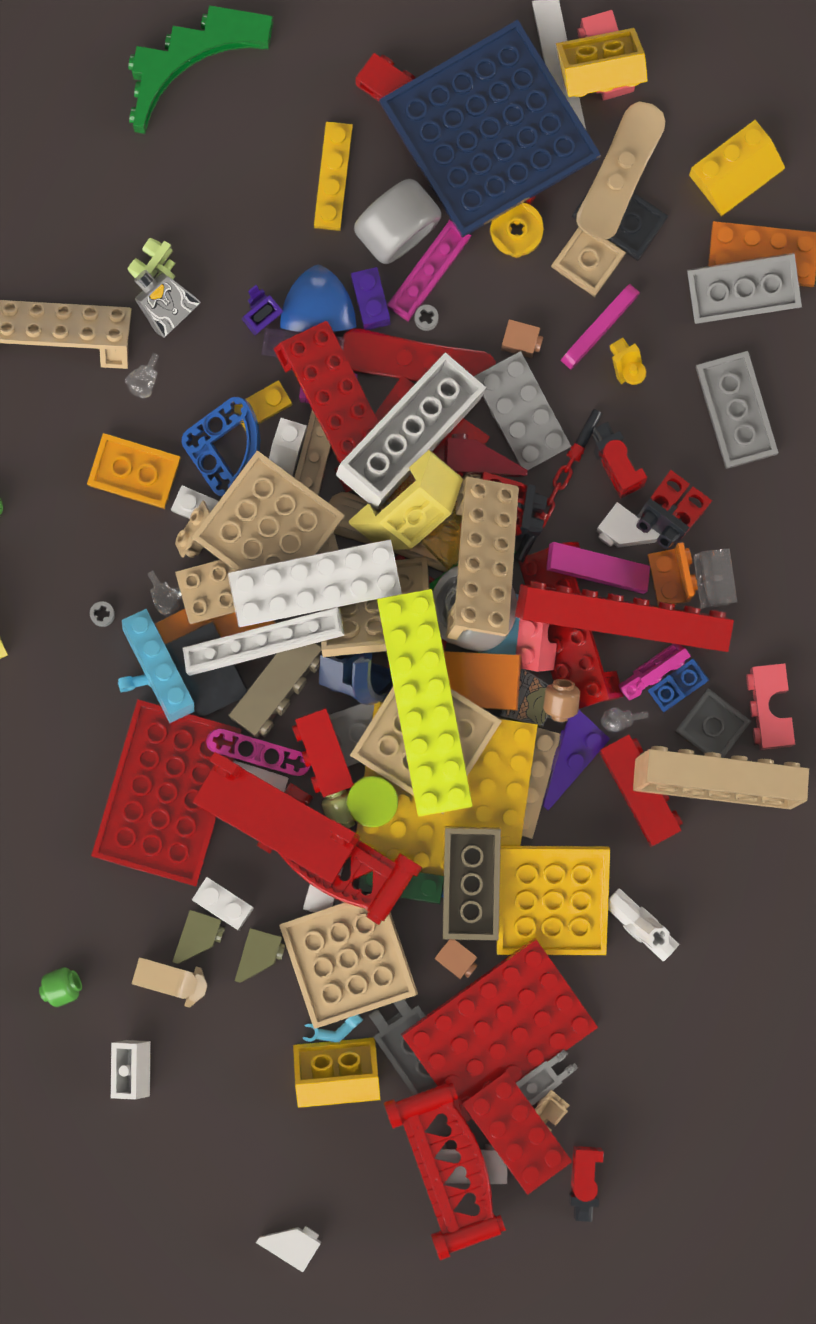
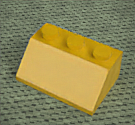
M635 28L556 43L561 73L568 97H582L587 93L607 92L617 87L636 86L640 83L648 82L645 53Z
M754 120L691 168L689 176L722 217L782 172L785 166L770 137L759 123Z
M374 1037L341 1040L338 1043L319 1042L293 1045L298 1108L380 1100Z

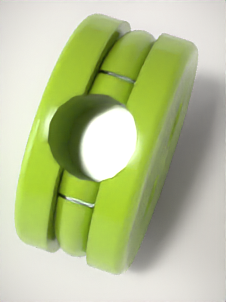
M366 776L356 781L351 787L347 797L348 810L352 818L359 824L366 827H379L388 823L395 815L398 807V795L394 786L388 780L379 776Z

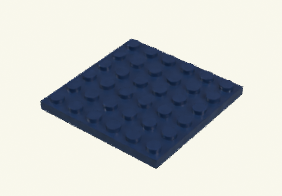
M518 20L379 99V103L462 238L601 157L599 150Z

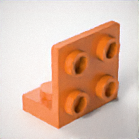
M681 542L677 543L675 549L648 554L647 557L657 604L659 605V601L675 605L690 602L694 597L695 591L698 590L695 574L690 575L689 571L690 564H692L690 549L685 548L684 543Z

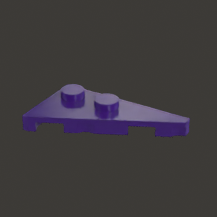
M579 709L577 715L568 718L565 730H562L560 734V744L555 751L551 767V778L542 802V807L548 811L610 740Z

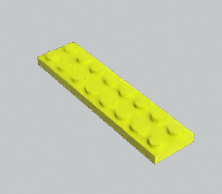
M432 589L379 598L377 602L418 817L472 807L473 804Z

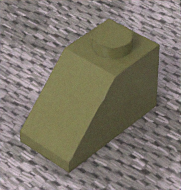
M190 910L172 962L181 964L213 948L215 942L220 943L225 931V927L221 926L222 920Z
M250 928L235 982L242 983L273 966L276 959L282 960L286 944L281 943L282 937Z

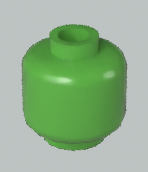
M61 967L45 974L42 977V986L39 987V993L43 1001H48L54 1007H60L75 1001L79 997L82 983L79 975L74 970L71 971L69 968Z

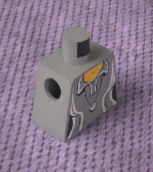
M144 270L134 280L143 290L135 298L137 304L154 331L164 338L201 303L191 293L163 273L154 279L147 270Z

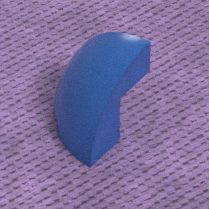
M318 264L306 270L294 282L283 305L280 328L303 332L324 321L329 322L333 332L356 327L355 312L349 294L341 281L330 270Z

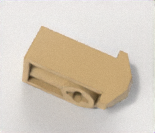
M140 957L132 981L133 985L186 999L184 1005L186 1007H191L204 997L207 989V983L200 967L196 966L193 973Z

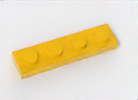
M326 122L314 228L341 231L353 124Z

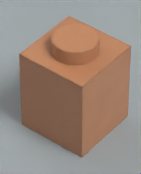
M509 319L501 350L513 354L521 351L524 357L532 358L534 351L540 352L543 337L538 336L540 328Z
M449 939L434 958L459 979L463 975L468 978L478 966L474 963L477 957L455 939Z

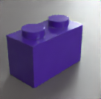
M375 267L351 273V281L363 328L365 330H372L390 325V316L378 268Z

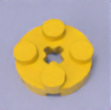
M522 203L502 214L491 222L490 234L494 245L504 254L515 258L533 252L542 240L544 230L542 217L533 206L527 203ZM514 223L517 226L521 223L523 225V234L513 235L511 233V224Z

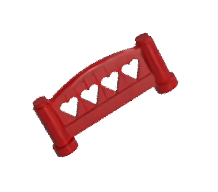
M291 782L285 790L288 795L307 806L313 798ZM358 840L349 855L351 857V876L349 880L342 881L340 875H338L334 883H329L279 853L285 862L309 884L337 900L365 908L368 911L365 917L378 925L385 921L412 877H417L423 868L401 853L398 854L393 862ZM261 842L257 844L258 847L271 854L273 849ZM373 871L372 893L364 895L362 889H355L353 887V882L355 879Z
M446 1083L396 1102L394 1099L383 1102L392 1128L402 1125L405 1128L441 1231L431 1234L440 1260L451 1257L450 1253L499 1236L501 1232L506 1231L501 1215L495 1216L493 1213L491 1185L481 1149L467 1122L454 1105V1100L459 1098L453 1083L449 1085ZM438 1114H445L448 1121L446 1124L451 1127V1134L447 1137L425 1132ZM448 1140H454L457 1143L456 1151L461 1155V1159L457 1163L435 1159V1156ZM458 1166L466 1169L465 1177L470 1180V1186L467 1189L444 1185ZM467 1193H473L476 1196L475 1204L480 1207V1212L475 1216L453 1211Z

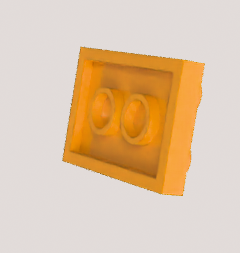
M103 433L87 485L165 509L181 457Z

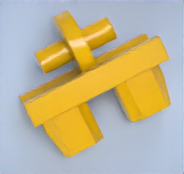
M624 338L611 344L610 350L614 355L612 357L620 384H623L625 381L631 385L643 382L646 377V369L642 364L640 350L637 345L633 344L629 347Z

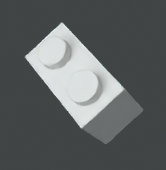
M206 877L192 899L237 930L241 929L254 907Z
M123 1040L112 1043L111 1098L140 1099L150 1096L151 1041Z

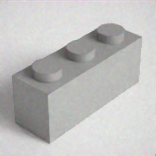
M445 1143L435 1156V1159L457 1163L460 1161L461 1155L456 1149H447V1144ZM485 1144V1149H481L487 1167L490 1184H507V1166L492 1145ZM458 1166L445 1183L470 1184V1180L465 1177L466 1169Z

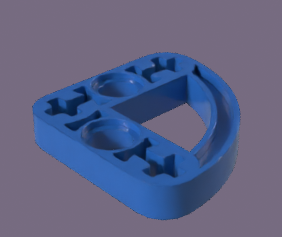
M241 397L228 399L187 429L182 436L184 449L211 489L219 496H223L227 490H220L221 480L218 477L212 479L211 475L223 469L224 472L219 474L222 479L230 480L229 488L256 451L260 452L261 439L257 417L250 403ZM234 403L242 404L241 416L239 414L231 415L229 419L232 423H229L228 418L222 414V411L225 414H229L235 409ZM215 417H219L223 422L222 429L217 433L210 429V421ZM244 421L247 435L246 452L239 470L234 475L213 443ZM205 431L211 437L209 440L207 436L201 437L198 440V447L196 445L190 446L189 444L192 441V434L199 436ZM207 455H213L216 458L217 464L212 470H207L203 465V460Z

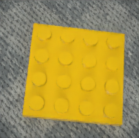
M500 846L499 939L496 940L497 955H511L534 938L537 939L547 955H606L610 848L604 846Z

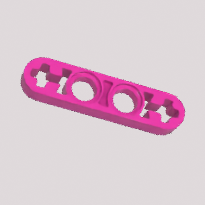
M631 284L626 286L567 351L561 361L569 369H573L635 301L640 292Z
M225 729L213 730L207 736L206 743L210 751L217 752L226 757L292 776L304 775L310 768V766L306 767L300 751ZM221 733L223 734L222 739L233 742L232 736L236 737L232 753L228 752L231 747L221 745L217 749L216 743L213 742V737H218ZM242 741L250 742L253 747L252 753L247 757L240 755L238 751V746ZM270 748L275 749L279 755L277 762L274 764H268L264 759L265 751ZM284 752L288 753L286 758L290 760H296L299 756L300 762L304 763L303 768H298L297 771H294V766L288 763H284V769L280 766L284 761Z

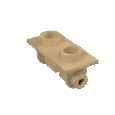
M203 500L199 507L191 513L190 521L184 530H181L177 535L175 545L183 558L185 554L194 558L203 549V546L192 539V536L211 512Z
M550 1090L546 1096L539 1100L535 1111L545 1124L549 1120L556 1126L564 1115L567 1114L568 1111L566 1109L570 1105L553 1090Z

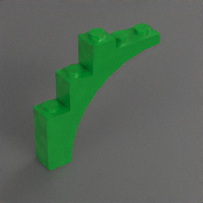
M209 5L208 14L203 13L201 29L205 31L173 26L172 33H167L165 50L168 51L136 46V52L130 55L128 69L132 70L133 78L141 80V82L137 81L135 85L134 97L138 98L137 105L131 108L129 123H133L134 131L146 133L151 113L160 96L171 82L188 67L208 56L227 50L243 48L269 49L273 28L272 16Z

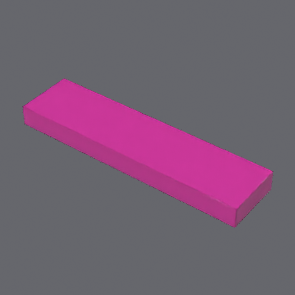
M449 220L391 298L387 307L409 322L416 310L422 305L470 240L471 235L468 234L462 238L453 222Z
M556 542L549 544L547 570L642 594L648 592L650 566Z

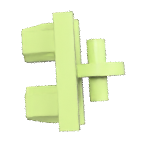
M149 238L142 250L152 257L151 260L145 265L135 258L128 267V271L134 278L142 271L147 270L153 278L158 272V275L163 273L174 279L176 276L170 270L175 265V262L169 259L163 266L173 252L170 248L171 245L165 240L163 243Z

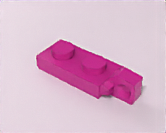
M672 644L633 671L634 675L618 686L630 701L640 696L642 690L648 685L658 683L663 678V675L670 670L680 668L685 663V660L691 656L682 645Z

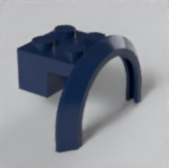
M372 652L330 657L320 655L319 684L328 687L332 691L348 694L361 704L374 705L386 699L393 687L390 668L373 663Z

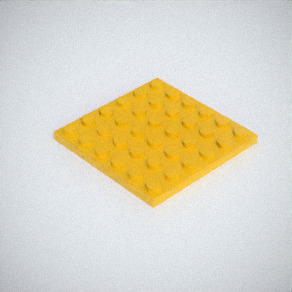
M383 702L374 704L373 718ZM500 719L502 722L467 776L472 807L446 811L444 814L435 813L418 817L414 796L388 780L394 786L398 795L397 811L388 823L379 827H366L357 823L356 834L360 836L359 840L393 862L398 854L401 853L423 867L420 871L421 873L444 876L445 826L500 827V846H520L538 724ZM365 767L364 777L379 776L386 779L369 767Z

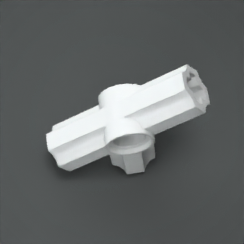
M620 888L608 899V910L624 924V929L638 942H643L662 961H665L680 945L653 915L642 906L639 907Z

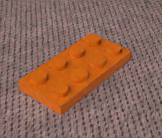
M713 221L708 266L794 253L799 286L814 287L816 276V232Z

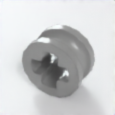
M422 305L416 310L415 324L419 329L429 331L437 326L438 312L433 306ZM425 312L427 315L432 313V323L421 322L419 320L422 318L421 313Z
M99 601L91 607L90 617L96 625L106 627L114 621L115 611L109 603ZM102 607H106V612H110L109 617H104L103 621H98L99 617L95 616V612L101 611Z

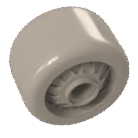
M405 179L387 190L361 214L354 225V231L379 262L389 264L406 254L433 230L441 219V210L417 181Z
M456 566L440 578L433 590L441 639L470 651L482 652L490 650L499 645L507 636L466 630L460 634L457 640L446 638L448 612L456 600L458 566ZM513 587L511 591L509 632L516 619L517 597Z

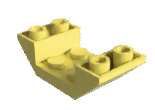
M430 450L409 467L416 480L381 512L367 504L348 521L349 524L373 543L391 540L393 550L412 549L453 512L463 479Z

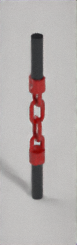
M596 409L592 410L579 437L571 446V450L568 451L567 456L570 458L568 464L561 466L553 479L554 490L550 498H547V506L551 505L548 513L543 512L541 514L536 512L533 516L544 520L543 529L555 508L553 499L556 493L567 486L573 474L571 465L574 461L580 462L581 455L584 454L585 446L593 433V429L596 428L603 413ZM563 470L565 473L569 471L562 486L560 482L556 483ZM526 535L514 556L515 560L521 563L524 562L537 536Z

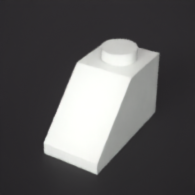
M280 418L269 459L293 476L303 447L307 426Z
M618 502L596 531L600 534L598 538L609 547L615 545L617 548L655 543L660 534L652 528L648 533H643L636 527L639 518Z
M305 1226L303 1230L297 1227L260 1236L256 1243L301 1272H304L320 1246L321 1241L317 1239L319 1234Z

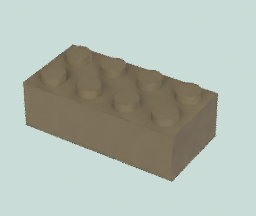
M314 643L277 653L229 714L231 720L254 738L258 739L261 735L265 738L274 727L272 720L277 714L282 716L291 705L289 698L294 692L299 694L308 683L306 677L310 671L316 673L320 668L321 647Z
M445 826L443 939H499L500 827Z

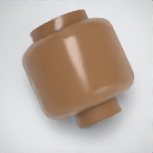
M557 679L546 687L543 709L548 715L552 716L554 721L565 722L568 718L574 717L578 713L580 690L570 680Z

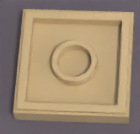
M578 227L551 267L596 297L626 252L609 240L590 236Z

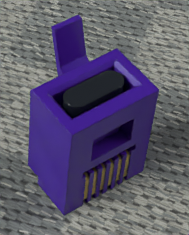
M257 285L248 291L250 295L248 302L252 310L242 318L245 325L255 336L283 313L270 295L266 296L263 289L259 290Z

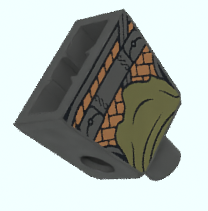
M520 669L518 711L503 710L500 717L512 721L538 724V728H543L547 717L552 719V716L548 715L543 709L545 690L548 684L525 669Z

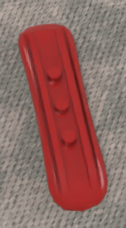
M361 328L347 331L340 342V346L353 371L398 379L404 376L409 381L418 382L444 353H447L472 376L496 364L494 358L484 351L424 343Z

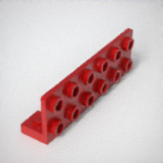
M324 321L280 342L274 348V351L285 373L293 370L339 463H341L379 422L329 322ZM339 478L345 492L353 490Z
M563 542V543H560V544H564V545H568V546L580 548L579 542ZM549 548L527 555L523 563L519 562L525 585H530V581L547 583L546 587L556 588V585L572 587V592L580 593L576 577L547 570ZM549 624L548 640L549 642L557 643L554 670H551L553 681L565 679L574 682V686L580 690L579 709L602 701L624 697L618 686L620 681L617 671L604 672L591 630Z
M214 752L210 759L214 766L193 803L329 883H334L360 836L246 771L231 760Z

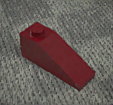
M452 434V438L445 440L444 463L456 473L482 475L483 472H487L497 476H527V469L479 441L468 439V434Z

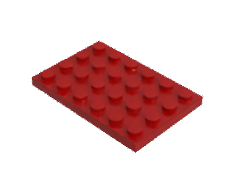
M138 699L91 856L197 887L217 819L215 815L193 803L214 766L210 762L214 752L210 751L207 747V736L216 729H225L238 734H242V729L191 714L169 723L160 705ZM221 733L218 737H213V742L216 743L217 749L221 745L231 747L228 752L232 753L236 737L232 736L233 742L223 740V734ZM224 756L225 758L233 762V758Z
M534 938L401 1035L437 1086L446 1083L448 1085L454 1084L459 1098L454 1100V1105L465 1121L468 1122L472 1118L462 1104L506 1071L514 1082L517 1083L543 1062H548L561 1051L571 1048L597 1029L598 1026L537 939Z

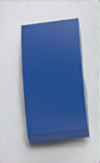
M693 658L650 688L648 692L664 713L708 682L709 678Z

